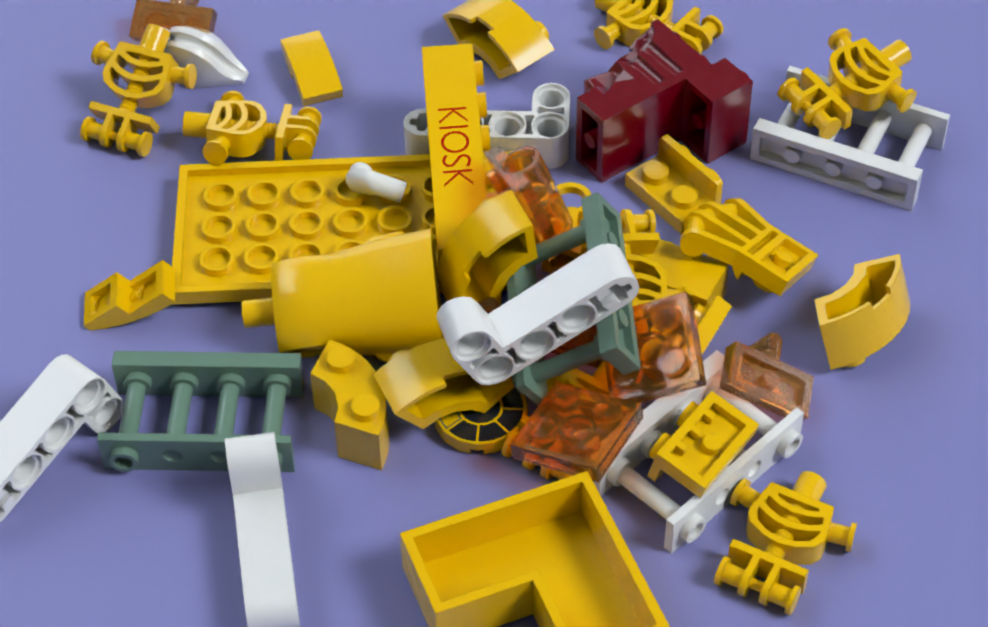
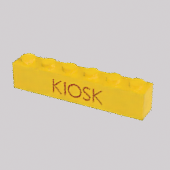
M473 43L422 47L438 267L442 252L458 226L478 208L481 202L488 198L496 197L495 192L487 193L486 185H494L492 158L484 159L483 151H491L489 125H480V118H487V102L485 92L477 93V86H484L482 60L474 61Z

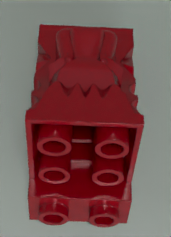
M657 19L651 22L650 28L629 47L630 53L620 57L608 72L585 79L584 94L577 97L576 160L598 181L603 183L658 153L659 138L666 134L676 142L681 140L707 164L747 142L753 80L749 78L746 72L738 69L726 58L711 64L703 54H699L688 45L677 32L672 31Z

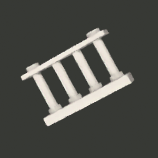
M789 66L786 80L794 77L801 84V71L803 69ZM816 74L827 86H830L828 77ZM788 100L784 101L788 102V105L778 123L759 118L754 126L750 153L751 160L912 211L918 198L923 169L915 166L925 146L942 150L950 114L914 103L906 112L901 113L897 110V104L890 100L876 111L865 112L851 107L853 109L851 122L868 127L858 148L834 142L838 132L832 138L825 139L819 137V134L815 136L794 129L801 115H796L791 110V103ZM885 133L909 140L899 161L874 154Z
M717 350L586 457V471H588L600 496L613 485H622L666 519L664 549L671 554L684 542L692 543L701 535L706 523L730 503L731 495L742 479L746 478L752 484L782 457H791L803 440L801 429L804 412L796 407L779 423L771 419L730 389L729 374L731 360ZM713 391L758 423L757 432L763 437L748 450L743 448L701 498L694 495L683 506H680L633 469L646 458L651 459L648 456L649 452L663 433L667 432L672 436L679 428L676 425L678 418L692 401L699 405Z

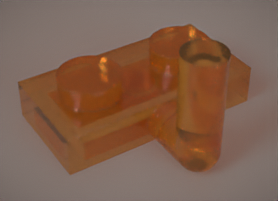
M136 0L129 37L133 41L141 42L148 24H155L168 30L174 26H192L214 33L217 12L213 8L196 6L199 0H170V2Z
M769 333L749 346L735 341L726 347L719 389L784 418L796 407L804 412L803 420L809 418L814 376L780 361L783 341L779 334Z

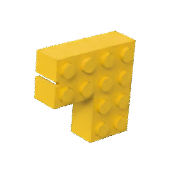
M588 471L400 533L402 568L428 627H498L532 614L539 627H670Z

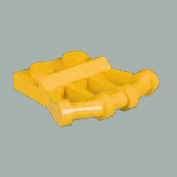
M730 198L723 204L714 201L703 203L697 210L692 211L685 217L683 223L685 231L681 234L680 248L684 254L696 257L704 253L732 266L737 280L743 275H747L752 278L753 283L758 288L769 293H775L778 296H781L812 268L819 256L769 224L741 198Z

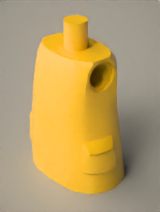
M432 228L410 233L399 231L381 236H373L362 245L337 252L291 258L272 263V297L242 301V318L245 328L275 325L279 353H301L302 358L320 356L330 339L351 348L361 356H376L379 361L387 363L390 356L397 351L410 350L421 344L444 338L436 319L437 312L442 305Z

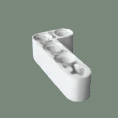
M545 83L538 86L533 92L532 111L487 110V118H480V125H489L491 151L483 152L522 150L523 168L553 169L564 165L569 157V90L557 83ZM416 109L408 113L403 121L406 155L430 154L426 109Z
M610 243L601 244L590 249L489 314L474 299L463 296L453 298L443 304L437 312L436 319L455 361L476 382L481 385H494L513 376L630 303L638 294L639 284L620 247Z
M68 354L60 355L51 361L0 422V522L5 519L82 424H85L96 433H105L118 422L123 413L124 402L106 380Z
M269 432L225 439V449L234 502L247 626L300 627L275 433Z

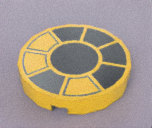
M514 387L486 413L474 410L454 412L436 420V430L445 443L458 451L470 454L471 449L483 450V454L499 452L502 450L506 438L513 430L520 432V420L524 415L528 416L525 394H520Z

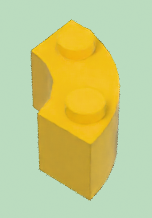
M467 0L442 15L458 44L473 43V53L484 59L499 79L520 72L555 50L549 41V33L546 27L541 22L534 21L525 10L512 0Z
M512 190L481 202L478 208L458 226L448 240L438 267V284L446 301L464 296L474 299L485 311L501 306L502 291L509 278L522 266L538 258L533 225Z
M900 254L854 264L853 275L844 286L832 294L814 299L830 370L840 367H856L862 364L866 357L887 345L904 327L910 313L911 304Z
M445 338L421 344L410 350L397 351L390 356L385 365L373 374L394 414L422 429H425L439 418L454 412L474 410L486 413L515 387L512 376L494 385H481L476 382L455 361Z
M329 339L310 372L314 408L328 415L334 421L338 457L382 470L389 452L390 440L386 398L373 376L376 371L359 353Z

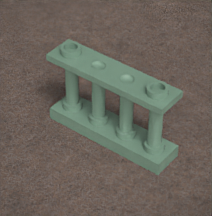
M598 192L582 198L584 219L580 221V225L536 244L538 258L522 266L507 282L508 301L537 283L536 264L587 243V251L601 244H615L620 247L626 258L621 215ZM632 301L596 323L597 334L594 335V341L547 360L543 356L514 374L512 381L517 391L522 395L525 394L539 407L543 408L549 405L547 380L598 359H602L605 362L608 361L623 375L641 369Z
M114 351L111 366L118 395H126L119 433L98 432L97 443L104 469H116L124 472L132 470L228 471L225 439L248 436L233 435L239 396L266 397L262 433H275L280 472H295L291 435H281L285 398L303 397L305 380L301 353ZM145 395H173L166 433H139ZM192 396H220L214 434H186Z

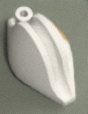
M174 26L168 30L171 35L164 52L171 54L179 67L186 68L187 64H194L196 66L197 79L194 88L242 85L245 83L249 72L225 43L214 33L192 26Z

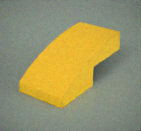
M319 30L280 39V45L290 76L295 80L303 106L343 97V88L337 70Z
M161 260L130 281L116 272L86 291L84 299V327L91 331L120 326L152 315L175 303V268Z

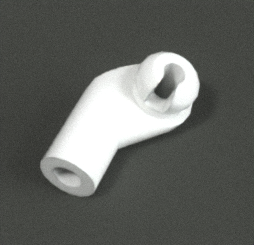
M363 162L353 164L346 174V183L353 192L376 195L398 203L401 202L407 182L372 171V168Z

